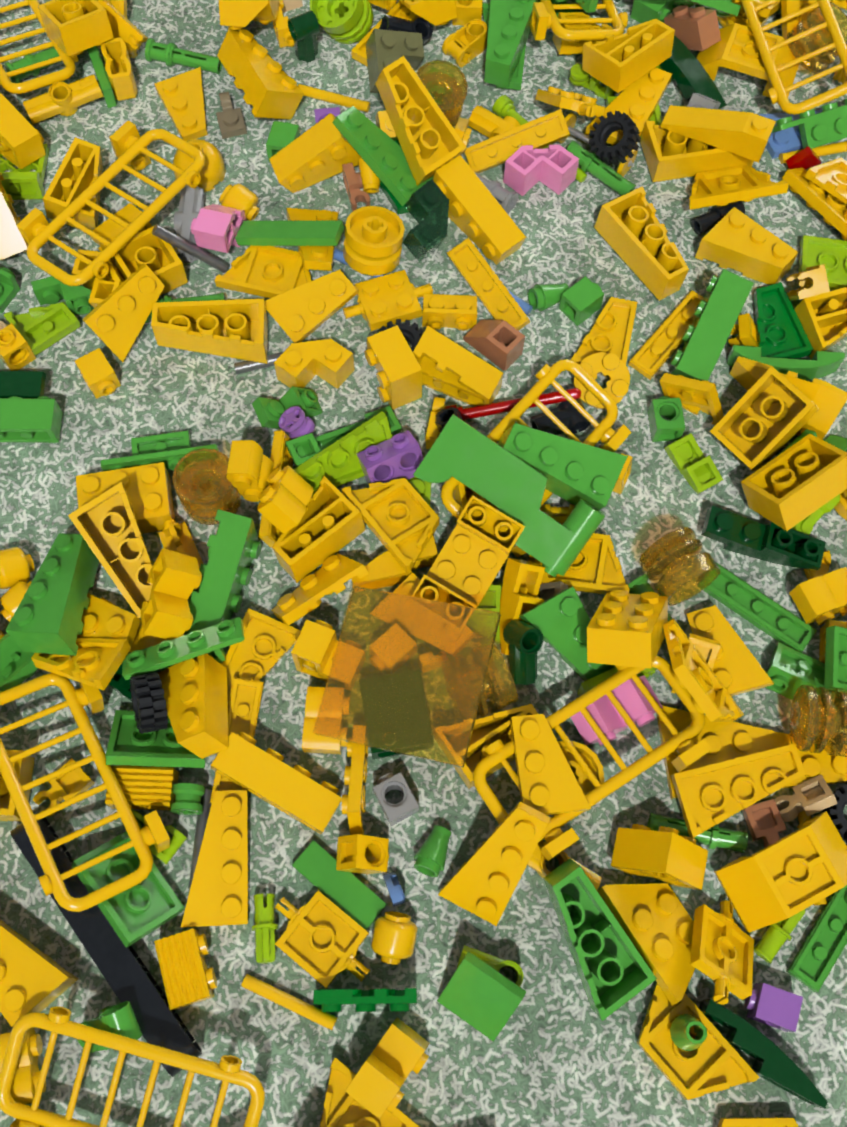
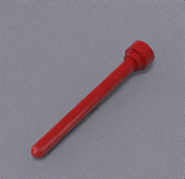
M578 388L566 390L575 400L581 397V391ZM558 391L541 394L538 397L544 405L568 401ZM522 398L465 409L462 406L457 407L455 404L445 406V409L450 407L458 409L465 422L468 419L510 412ZM533 403L529 408L537 406Z

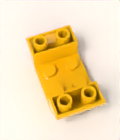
M733 23L719 29L721 40L706 50L699 51L697 55V60L710 78L714 81L719 67H724L767 80L762 96L769 97L768 89L772 88L751 28ZM764 31L769 47L785 40L782 36ZM788 44L771 52L776 67L797 59ZM800 63L779 72L784 88L793 84Z
M473 495L457 519V525L428 573L423 575L408 600L461 633L489 590L525 528L524 525Z
M827 811L798 825L797 831L755 854L741 856L714 871L748 933L786 920L847 885V846Z

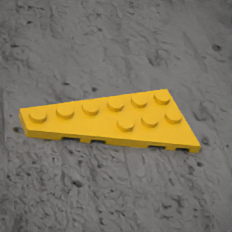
M662 705L663 712L678 732L691 724L692 716L689 711ZM656 713L662 744L673 737V735ZM705 715L704 727L692 741L697 744L705 738L712 750L683 770L687 771L795 743L806 775L783 788H792L819 775L823 776L827 784L847 783V747L733 721L710 722ZM676 750L664 758L670 799L678 798L671 775L678 773L671 763L679 756Z

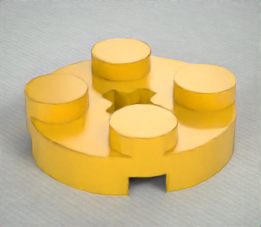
M594 353L584 358L579 364L594 380L597 379V374L600 373L603 376H608L609 381L606 382V388L603 389L613 398L616 405L628 392L630 384L629 370L616 354ZM574 376L573 386L580 389V400L596 409H606Z

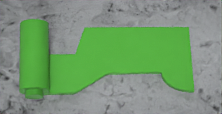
M454 414L413 474L415 477L431 483H442L453 476L497 506L500 512L524 525L525 528L516 545L543 563L544 571L553 577H556L557 574L565 575L605 518L601 511L582 499L578 501L563 525L541 511L540 506L548 478Z

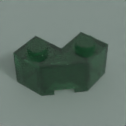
M432 179L415 191L405 206L419 224L409 231L403 243L419 262L438 249L447 237L449 199Z

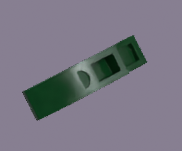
M713 505L707 510L701 534L724 543L723 549L774 564L814 570L821 568L826 543L793 529L786 531L773 522L764 525Z

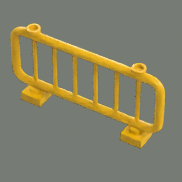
M25 0L0 8V13H4L29 5L34 12L32 15L0 24V30L34 19H38L42 28L0 40V46L46 33L38 9V5H40L38 0ZM48 36L51 42L0 57V86L2 85L7 92L12 94H22L52 85L55 82L67 80L75 73V63L78 62L77 55L68 57ZM50 47H54L59 54L58 57L10 72H5L1 64L2 62ZM63 61L65 68L21 83H13L9 79V77Z
M540 0V2L533 3L530 29L535 40H545L546 31L551 28L555 36L566 41H604L606 35L613 33L614 37L624 33V28L628 24L627 12H620L618 14L612 0H601L603 4H597L596 9H605L609 18H558L555 10L583 8L579 4H552L551 0ZM612 23L614 29L568 30L563 28L561 24Z
M734 0L735 4L741 2L771 82L772 88L768 89V94L772 105L778 102L780 108L785 113L796 115L847 94V80L838 87L797 104L791 103L786 94L844 68L847 76V45L829 0H817V2L763 27L756 12L781 0H768L755 7L752 0ZM820 7L825 20L824 23L769 47L764 31ZM825 27L828 28L833 43L776 67L772 51ZM832 48H836L841 64L784 88L779 75L780 71Z
M130 121L125 122L110 137L119 158L55 219L49 223L43 212L34 208L16 225L28 244L26 251L28 259L35 266L68 286L83 285L93 276L98 279L105 278L109 272V266L106 263L186 185L191 188H196L201 181L199 172L205 164V157L200 149L164 129L149 130L140 137L136 125ZM155 140H163L193 157L194 162L183 171L147 150L146 147ZM142 152L180 174V176L169 187L165 188L127 165ZM122 170H125L162 193L147 206L109 182ZM106 187L144 211L131 224H128L92 202L91 199ZM87 204L125 229L112 242H109L72 218ZM68 222L107 247L91 261L53 236ZM47 241H51L88 266L79 274L70 275L40 256L38 251Z
M563 359L557 361L551 367L546 363L535 374V377L538 379L535 385L487 437L497 443L502 434L515 422L529 427L520 417L534 403L571 440L581 442L538 399L550 384L595 427L581 443L595 446L600 440L602 443L598 448L615 452L632 432L624 424L615 430L611 428L618 416L616 402L579 364L573 360ZM562 371L571 372L605 406L606 416L600 423L555 380ZM452 476L442 486L441 499L446 509L458 519L463 508L454 500L453 491L460 481ZM470 489L483 502L500 511L494 504ZM545 489L540 508L553 494ZM516 544L511 551L517 558L526 554Z
M656 656L652 667L660 671L692 716L691 724L682 731L678 732L637 676L638 673L646 668L615 665L618 672L546 717L551 729L554 728L595 787V789L585 795L590 807L675 750L679 756L671 763L678 773L712 750L705 738L697 744L692 741L704 727L705 714H700L692 702L691 694L686 688L682 689L677 684L673 676L672 666L660 656ZM631 678L673 735V737L655 749L651 748L611 692ZM604 695H607L647 752L646 755L628 767L586 709L587 706ZM578 712L582 713L622 770L602 784L599 783L560 726L561 723ZM498 739L486 747L485 751L488 755L476 765L473 772L475 788L498 824L505 819L508 813L488 785L486 774L490 769L502 763L519 789L518 776L507 761V758L515 754L513 739L505 745L501 739ZM585 811L561 813L550 818L540 841L544 839L547 843L540 850L547 861H550L580 839L573 828L563 833L561 827Z
M49 673L0 692V706L48 686L59 687L66 701L0 728V735L68 706L78 728L11 757L8 756L0 737V773L44 872V875L38 877L45 895L48 896L53 893L55 900L62 908L68 911L80 912L90 909L144 881L149 876L153 867V856L149 846L154 844L157 853H160L170 848V838L157 810L144 815L145 827L140 829L111 765H106V754L84 709V706L88 705L92 715L104 710L103 697L99 689L79 682L80 688L75 690L68 678ZM78 734H82L91 754L90 756L21 786L12 763ZM90 762H95L104 782L103 784L34 815L25 791ZM103 790H108L117 812L49 844L46 843L37 822L38 820ZM121 818L131 841L60 874L50 850ZM134 847L140 860L137 870L83 897L74 898L70 896L63 880Z
M59 1006L50 1008L49 1014L32 1012L23 1015L15 1022L10 1033L0 1070V1109L5 1114L16 1118L10 1127H107L126 1053L154 1061L136 1127L144 1126L160 1063L188 1071L173 1127L181 1126L195 1073L222 1080L210 1127L218 1126L229 1083L247 1088L251 1095L243 1127H258L265 1101V1091L261 1081L255 1075L240 1069L242 1061L236 1056L223 1055L220 1063H216L69 1021L71 1011ZM36 1027L51 1031L32 1105L29 1106L15 1101L11 1097L10 1090L25 1034L29 1028ZM58 1034L85 1041L65 1116L38 1108ZM92 1043L119 1051L99 1126L72 1118Z

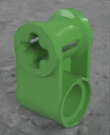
M129 1001L107 1006L100 1010L99 1016L80 1023L136 1040L142 1036ZM77 1039L84 1049L85 1041ZM92 1043L90 1053L110 1048Z

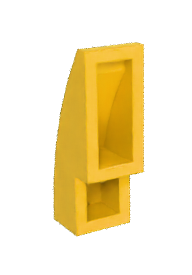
M433 535L411 570L429 567L434 563L438 552ZM387 550L365 565L369 572L368 575L361 579L358 575L352 578L353 592L356 594L401 584L412 571L406 573Z
M507 558L499 615L501 653L504 655H509V644L505 642L503 637L506 625L514 619L522 620L519 615L544 602V599L538 597L545 567L532 561Z

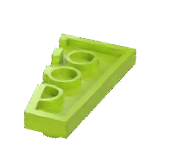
M383 411L294 469L314 488L313 495L320 487L319 482L324 476L335 487L364 476L357 453L392 438L386 414Z

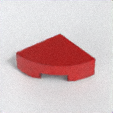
M809 146L786 161L789 169L802 167L809 169L822 163L819 156Z

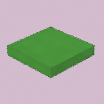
M468 951L437 1002L494 1042L523 1000L526 991Z

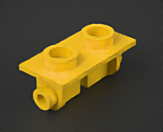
M174 519L164 522L163 531L158 533L164 549L196 557L200 569L203 561L186 523L182 522L179 524Z

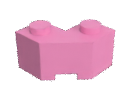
M559 144L549 145V148L533 149V145L521 146L505 161L503 182L521 196H524L539 181L560 195L575 181L579 158Z
M217 204L202 207L197 218H194L191 224V233L194 235L196 245L201 248L228 253L230 246L240 247L235 237L243 221H246L244 210Z
M645 675L638 676L662 709L663 707ZM632 678L611 691L634 724L642 727L655 719L653 715L656 713ZM607 695L586 707L609 742L617 738L615 734L629 728ZM581 712L571 717L586 746L597 742L600 746H603V743Z

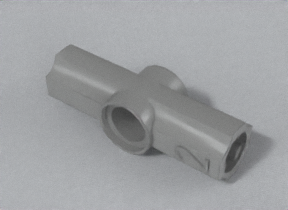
M186 185L181 190L179 211L174 213V231L176 235L196 245L194 235L191 233V224L193 219L197 218L200 209L204 207L205 193L204 189L198 186L191 188ZM174 246V251L182 263H193L198 260Z

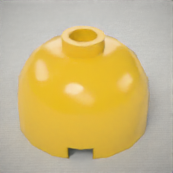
M200 139L189 140L187 142L200 149L205 157L204 167L199 172L201 181L198 187L204 189V192L211 191L219 181L222 182L224 180L226 169L223 157L212 143ZM177 149L173 165L185 171L194 162V158ZM174 172L175 178L177 179L180 176V174Z

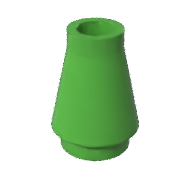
M566 283L536 284L528 291L529 304L533 306V310L544 311L559 303L562 294L569 289V286Z
M434 825L432 832L414 856L416 861L414 868L417 871L430 877H438L439 872L444 871L449 839L452 834L450 830Z
M682 1014L673 1020L670 1035L678 1048L684 1051H693L704 1042L707 1037V1030L695 1016ZM691 1026H694L695 1039L689 1034Z

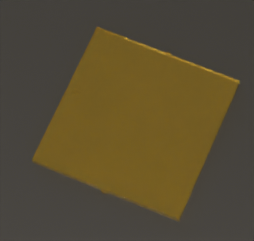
M354 586L336 652L332 657V666L313 733L464 768L481 695L485 691L484 683L501 617L500 612Z

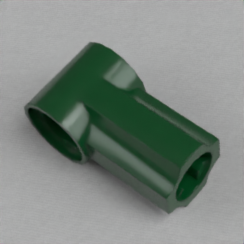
M310 10L287 20L290 34L294 40L295 55L299 61L302 60L307 63L315 60V56L318 54L316 35L320 33L316 15Z
M514 619L506 625L503 632L504 640L509 644L510 681L514 684H533L537 679V652L543 644V634L540 630L526 622Z

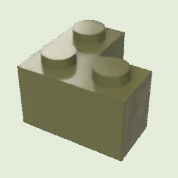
M383 29L373 30L365 44L370 92L379 93L375 83L382 69L402 56L406 58L413 70L416 71L424 58L422 33Z

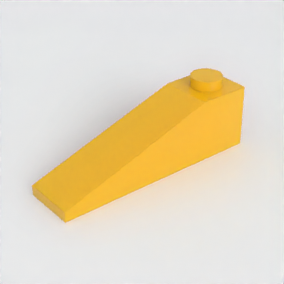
M399 0L410 11L435 26L445 25L450 20L458 17L456 0Z
M670 105L660 128L759 163L777 121L752 112Z
M738 356L729 374L748 391L771 366ZM788 371L787 374H782L819 408L795 435L799 436L808 429L815 431L817 437L823 440L846 403L847 392L817 378H814L812 382L799 379L796 372Z

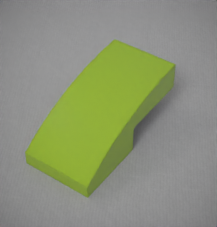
M692 433L664 448L672 462L697 494L723 481L710 455L707 457L703 455Z

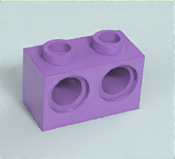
M409 430L398 433L388 440L372 445L366 450L357 453L359 463L368 483H387L401 478L409 480L415 477L413 474L424 459L420 445Z

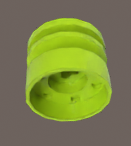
M310 0V10L316 15L319 26L339 43L352 44L360 41L372 26L373 10L368 0Z

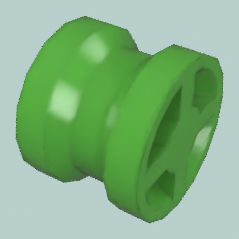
M194 783L174 784L172 792L175 794V802L171 804L170 811L181 815L203 814L204 807L201 804V797L205 794V786Z

